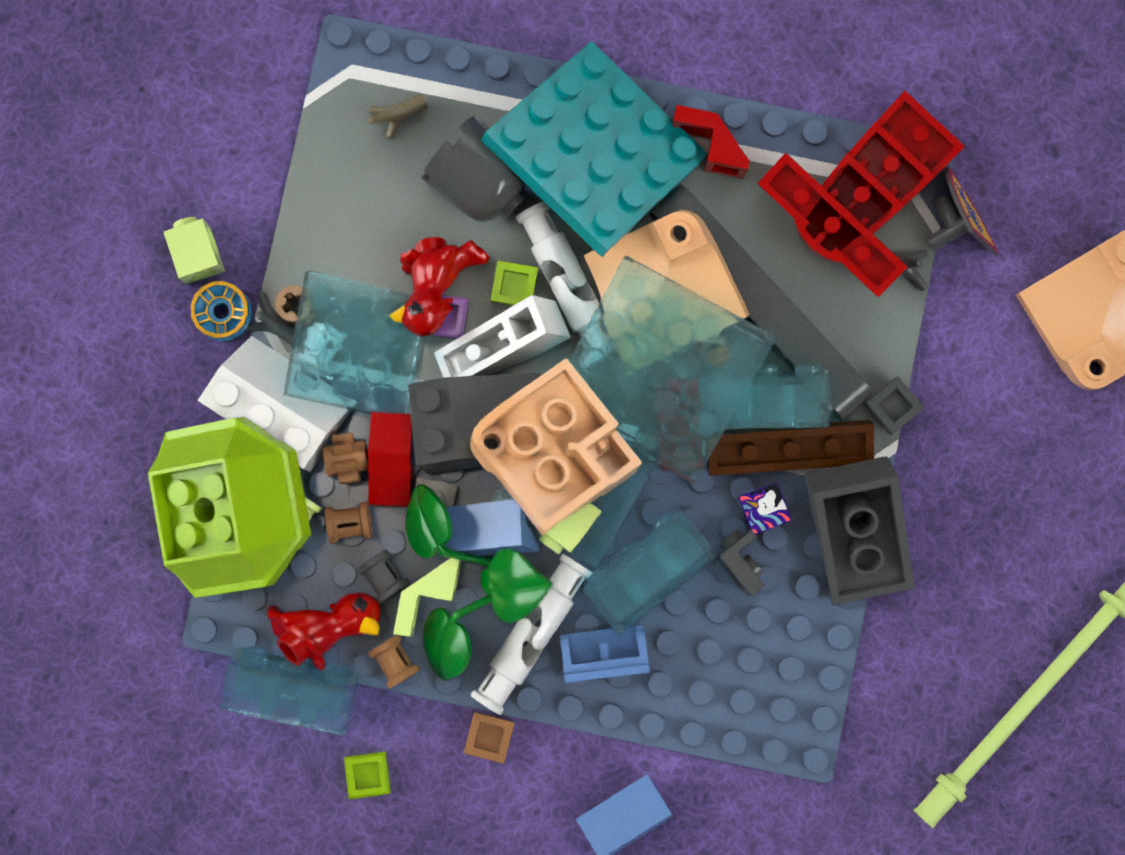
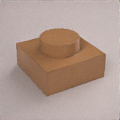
M475 711L464 754L504 764L515 721Z

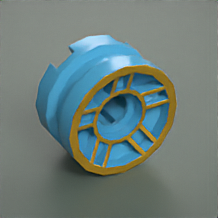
M216 281L202 286L194 295L191 303V318L196 328L210 339L219 342H229L242 337L248 330V325L251 324L253 319V307L248 297L234 284ZM227 305L229 308L228 316L224 319H218L214 308Z

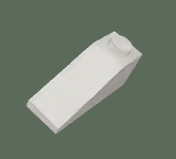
M531 295L437 350L434 354L443 378L484 376L537 357L569 339L571 336L557 302Z

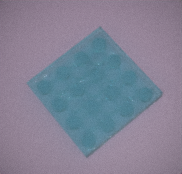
M626 255L618 266L569 362L619 423L616 430L633 451L695 484L777 337Z

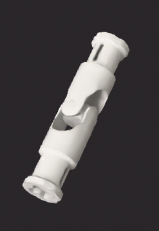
M545 202L535 204L519 213L516 219L519 224H523L533 244L531 251L544 277L547 279L572 332L578 333L589 355L587 357L589 364H593L618 351L604 322L606 315L593 289L590 287L564 232L558 231L549 213L550 207ZM562 268H564V270H565V272H566V273L563 274V275H562Z
M563 553L559 558L561 563L550 578V581L553 583L552 587L534 611L517 622L490 663L492 669L479 689H474L470 695L499 715L504 711L503 705L515 686L522 685L541 652L573 606L572 598L585 578H590L593 574ZM541 619V625L538 628L535 624ZM526 640L528 643L523 647V643Z

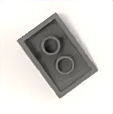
M541 374L446 377L408 384L416 466L429 475L483 467L470 448V439L474 428L487 414L536 380ZM486 439L484 441L488 449L492 450L499 447L494 439Z
M885 456L805 473L813 521L832 605L914 589L899 480L888 457Z

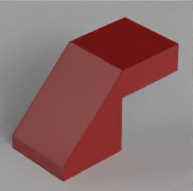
M676 105L672 126L681 127L690 136L710 140L704 171L744 179L750 161L718 113Z
M371 412L368 444L369 506L408 508L412 496L414 472L411 459L413 444L411 414Z

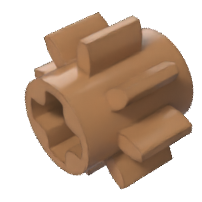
M352 432L332 435L333 445L323 446V459L327 476H338L339 484L341 483V485L360 482V472L368 471V448L365 439L355 441L354 433Z

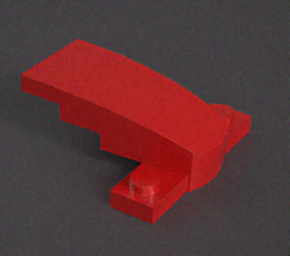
M904 90L883 115L867 130L849 153L844 156L822 185L787 153L777 161L757 184L795 219L794 223L799 237L809 251L824 260L836 263L840 261L879 298L908 266L888 249L874 233L928 185L965 146Z

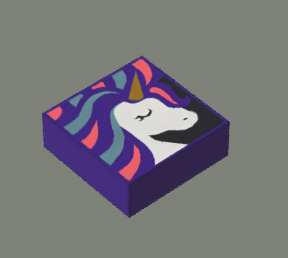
M778 482L737 497L749 530H752L755 534L792 521Z

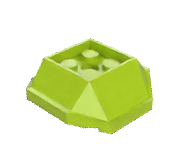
M235 417L165 432L158 456L148 471L164 566L181 580L194 598L274 585L288 567L296 551L301 549L311 536L297 451L283 441H277L268 432L245 417Z

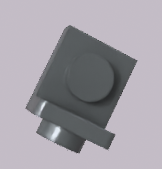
M737 529L719 544L723 552L716 556V559L747 596H753L765 586L759 579L764 573L750 555L747 554L742 558L738 552L757 536L752 530L742 535Z

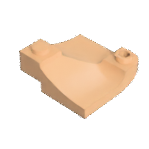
M678 210L626 234L603 257L595 250L584 254L609 318L613 332L611 337L629 373L658 361L750 315L705 222L692 211ZM679 225L685 228L687 232L685 240H679L675 237V226Z
M1125 230L1016 294L1017 299L1059 367L1071 382L1085 390L1092 391L1103 388L1125 374ZM1092 361L1100 365L1101 372L1099 375H1094L1090 371L1089 366Z
M567 358L515 393L481 419L474 428L470 439V448L473 455L487 473L491 472L499 479L542 536L589 503L612 491L635 474L642 464V461L616 430L619 423ZM486 439H494L499 447L492 450L488 449L484 441Z

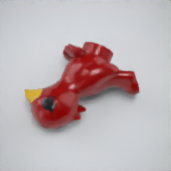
M429 237L419 241L415 245V249L401 253V258L399 259L400 263L404 264L401 266L402 271L405 274L411 275L413 293L406 303L391 313L389 317L395 322L402 323L416 336L427 337L433 335L442 327L447 315L453 310L450 306L453 298L443 299L442 295L453 284L461 271L471 266L486 265L490 259L489 255L472 240L459 248L456 245H447V241L441 237Z
M362 592L346 594L337 603L329 605L330 612L320 610L283 612L277 605H271L267 611V617L271 620L274 635L280 637L277 639L280 651L291 663L300 666L309 658L316 669L323 671L326 668V663L322 655L328 652L339 639L363 634L378 636L381 608L376 599Z

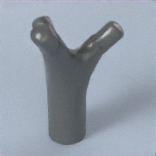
M921 250L916 253L893 252L908 266L903 274L913 280L921 291L926 290L928 286L914 267H921L922 261L920 259L927 257V251Z
M265 292L259 293L258 297L263 311L257 313V318L262 322L249 324L248 330L250 332L265 331L272 333L297 349L304 340L305 335L285 322L269 304Z

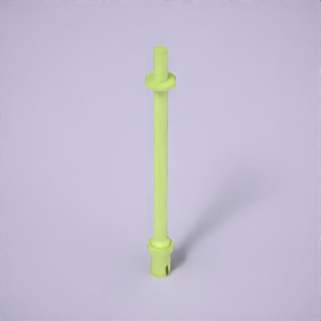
M1125 582L1113 595L1105 590L1100 592L1099 597L1104 603L1101 609L953 773H947L945 776L940 774L935 779L938 784L919 806L913 809L930 827L934 829L938 821L957 801L962 803L967 797L964 794L966 792V784L1117 616L1125 618Z

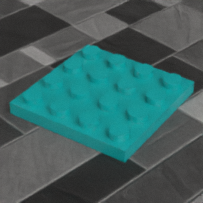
M592 41L491 126L481 139L496 156L601 257L613 248L690 175L708 155L681 127L672 126L673 119Z

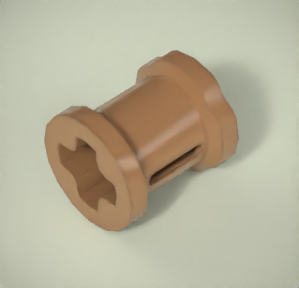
M290 285L283 288L275 300V308L278 314L291 326L303 328L310 325L316 318L318 309L316 300L301 286ZM296 298L302 303L301 307L304 310L299 315L291 311L293 308L290 302Z
M367 501L361 502L359 507L335 510L332 506L325 507L326 530L330 544L338 543V540L341 538L362 535L365 539L373 538L372 518Z
M400 635L393 636L367 653L370 659L377 661L388 679L386 683L388 689L395 687L421 670L418 664L413 665L400 644L402 641Z

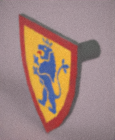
M946 166L945 176L948 187L961 218L949 195L938 197L934 203L945 227L927 237L934 251H937L969 232L995 256L999 255L972 201L949 166Z

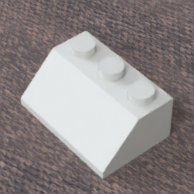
M253 336L243 343L219 367L198 399L200 403L225 419L245 417L264 429L277 441H283L297 451L299 467L309 472L312 471L322 456L323 446L329 445L332 435L337 433L356 404Z

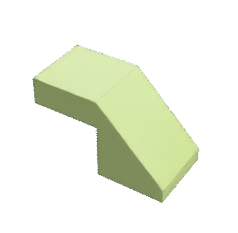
M450 558L401 592L393 634L407 637L414 635L421 596L454 601L462 560Z

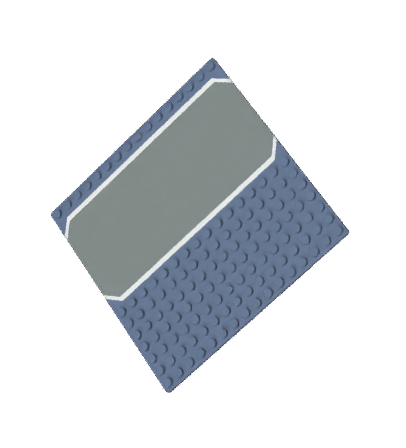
M334 14L326 15L322 22L261 292L266 293L269 304L278 314L275 308V300L283 288L290 285H298L305 288L318 305L316 318L306 327L293 326L305 335L304 340L297 349L269 332L254 331L251 336L296 364L294 358L297 353L303 352L312 335L310 328L313 323L326 325L343 335L346 342L343 347L337 348L328 365L330 369L328 376L320 377L313 373L310 374L356 403L336 434L352 432L354 433L355 441L365 439L368 448L371 412L411 414L408 384L443 378L434 352L455 340L433 336H416L402 323L395 322L389 317L391 313L406 303L414 290L411 275L405 274L402 271L401 266L404 264H401L399 260L401 253L415 249V245L425 238L441 237L447 241V245H456L458 248L472 240L489 255L490 259L486 265L471 266L461 271L453 284L443 294L469 299L464 335L511 308V306L490 302L498 260L538 267L534 296L557 302L571 337L537 357L491 375L531 373L543 375L567 358L619 423L616 430L642 461V464L637 472L605 496L602 495L591 502L592 505L602 512L572 553L565 549L559 555L538 540L542 535L538 529L537 543H539V552L521 553L540 574L549 580L561 563L559 558L562 553L593 574L590 578H585L572 598L573 606L541 652L522 685H516L503 705L504 711L501 715L811 781L830 782L834 774L868 598L832 605L810 506L805 473L832 467L709 476L706 458V431L842 421L836 419L817 400L744 319L718 330L732 341L734 353L730 360L718 368H703L695 363L692 355L694 342L631 373L628 372L619 351L598 362L589 364L587 360L589 355L578 333L572 332L547 279L544 277L531 251L533 244L523 224H519L516 216L522 211L544 201L538 197L524 195L523 187L520 194L525 199L511 216L508 217L503 212L494 220L479 222L465 215L421 178L426 173L424 172L425 167L446 141L453 146L464 135V132L459 127L466 120L476 115L490 128L566 62ZM627 75L672 119L676 105L718 113L750 161L744 179L704 171L705 158L680 184L686 187L866 381L872 390V394L843 421L870 419L874 423V459L887 456L892 466H894L901 428L893 435H889L865 407L864 403L897 376L909 389L935 251L927 237L940 230L942 218L934 202L938 197L947 195L948 183L945 176V168L897 214L874 233L893 252L916 253L921 250L927 251V257L920 259L922 261L921 267H914L928 286L927 289L921 291L913 280L902 273L878 298L840 261L836 263L824 260L809 251L799 237L794 223L795 219L757 184L777 161L787 153L822 185L844 156L849 153L872 125ZM420 93L423 95L428 108L403 120L397 128L393 139L386 136L390 122L368 123V117L374 115L369 112L371 106H392ZM691 136L708 152L709 139ZM953 160L947 165L950 169H952ZM550 208L549 213L558 231L564 232L590 287L593 289L606 315L604 322L612 335L613 332L604 303L584 258V254L594 249ZM648 213L628 233L653 222L650 214ZM562 268V275H563V274L566 273L565 270H564V268ZM297 298L290 302L293 308L291 311L297 315L304 311L301 307L302 303ZM260 300L258 303L254 323L262 322L260 319L257 318V313L259 311H263L260 305ZM698 379L705 464L703 468L662 471L656 383ZM414 443L412 444L411 459L414 467L412 494L417 477L459 486L455 506L513 500V497L499 479L491 472L487 473L483 467L433 475L427 474L416 466ZM323 454L311 472L299 467L304 496L323 509L319 514L315 513L309 521L311 536L303 547L296 551L288 567L276 583L262 588L194 598L192 595L182 642L187 648L492 713L495 712L479 703L470 695L474 689L478 690L492 669L490 666L492 659L517 624V622L509 623L500 619L493 609L492 602L464 615L458 623L465 627L470 638L472 648L470 662L460 676L451 678L448 681H444L435 673L426 657L423 646V628L430 612L435 608L443 607L452 616L456 610L488 595L482 589L480 581L481 574L487 567L462 561L454 601L421 596L414 635L411 637L400 635L402 638L400 644L413 665L418 664L421 670L395 687L387 688L386 683L388 679L377 661L370 659L367 653L397 635L393 634L401 592L379 605L381 615L378 623L380 627L378 636L363 634L339 639L328 652L322 655L326 663V668L323 671L316 669L309 658L300 666L291 663L280 651L277 645V639L280 637L274 635L271 620L267 617V611L271 605H277L283 612L297 610L330 612L329 605L337 603L346 594L362 592L377 599L378 594L366 576L359 574L357 568L385 549L390 553L389 559L403 579L408 578L411 584L409 586L450 559L449 557L441 556L438 551L432 558H422L415 553L406 536L405 518L407 508L369 506L373 538L365 539L362 535L341 538L338 540V543L330 544L326 530L325 507L332 506L335 510L359 507L361 502L367 501L369 504L368 471L360 472V482L341 485V483L339 484L338 476H327ZM778 482L792 521L756 534L757 537L738 552L742 558L747 554L750 555L764 573L759 579L765 586L753 596H747L716 559V556L723 552L719 544L737 529L742 535L749 531L737 497ZM541 619L535 624L538 628L541 625ZM643 625L650 673L565 683L560 635ZM526 640L523 643V647L528 643Z

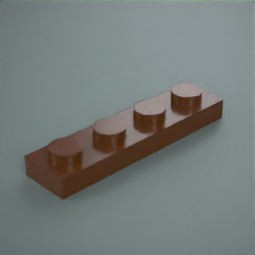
M869 419L706 431L707 472L709 476L837 467L874 459V423Z

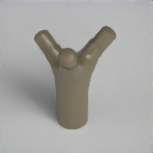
M421 93L392 106H371L369 112L374 115L368 117V123L390 122L386 136L393 139L397 128L403 120L428 108Z

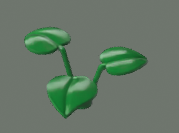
M418 484L414 489L406 512L405 530L408 542L415 553L422 558H432L438 551L444 557L487 567L482 572L480 578L482 589L488 594L487 596L456 610L452 616L443 607L435 608L430 612L425 621L423 646L426 657L435 673L444 681H448L451 678L460 676L466 670L471 658L472 648L468 632L462 624L458 623L464 615L492 602L493 609L500 619L509 623L520 621L534 611L541 603L553 583L540 574L527 558L515 549H502L491 558L448 549L445 544L451 539L453 530L446 507L428 486Z

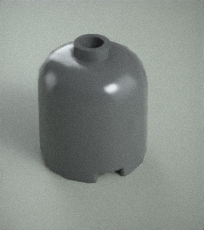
M474 115L459 127L464 132V135L453 146L446 141L425 167L424 172L426 173L421 178L465 215L475 221H491L503 212L509 217L525 199L520 194L525 183L481 141L489 127Z

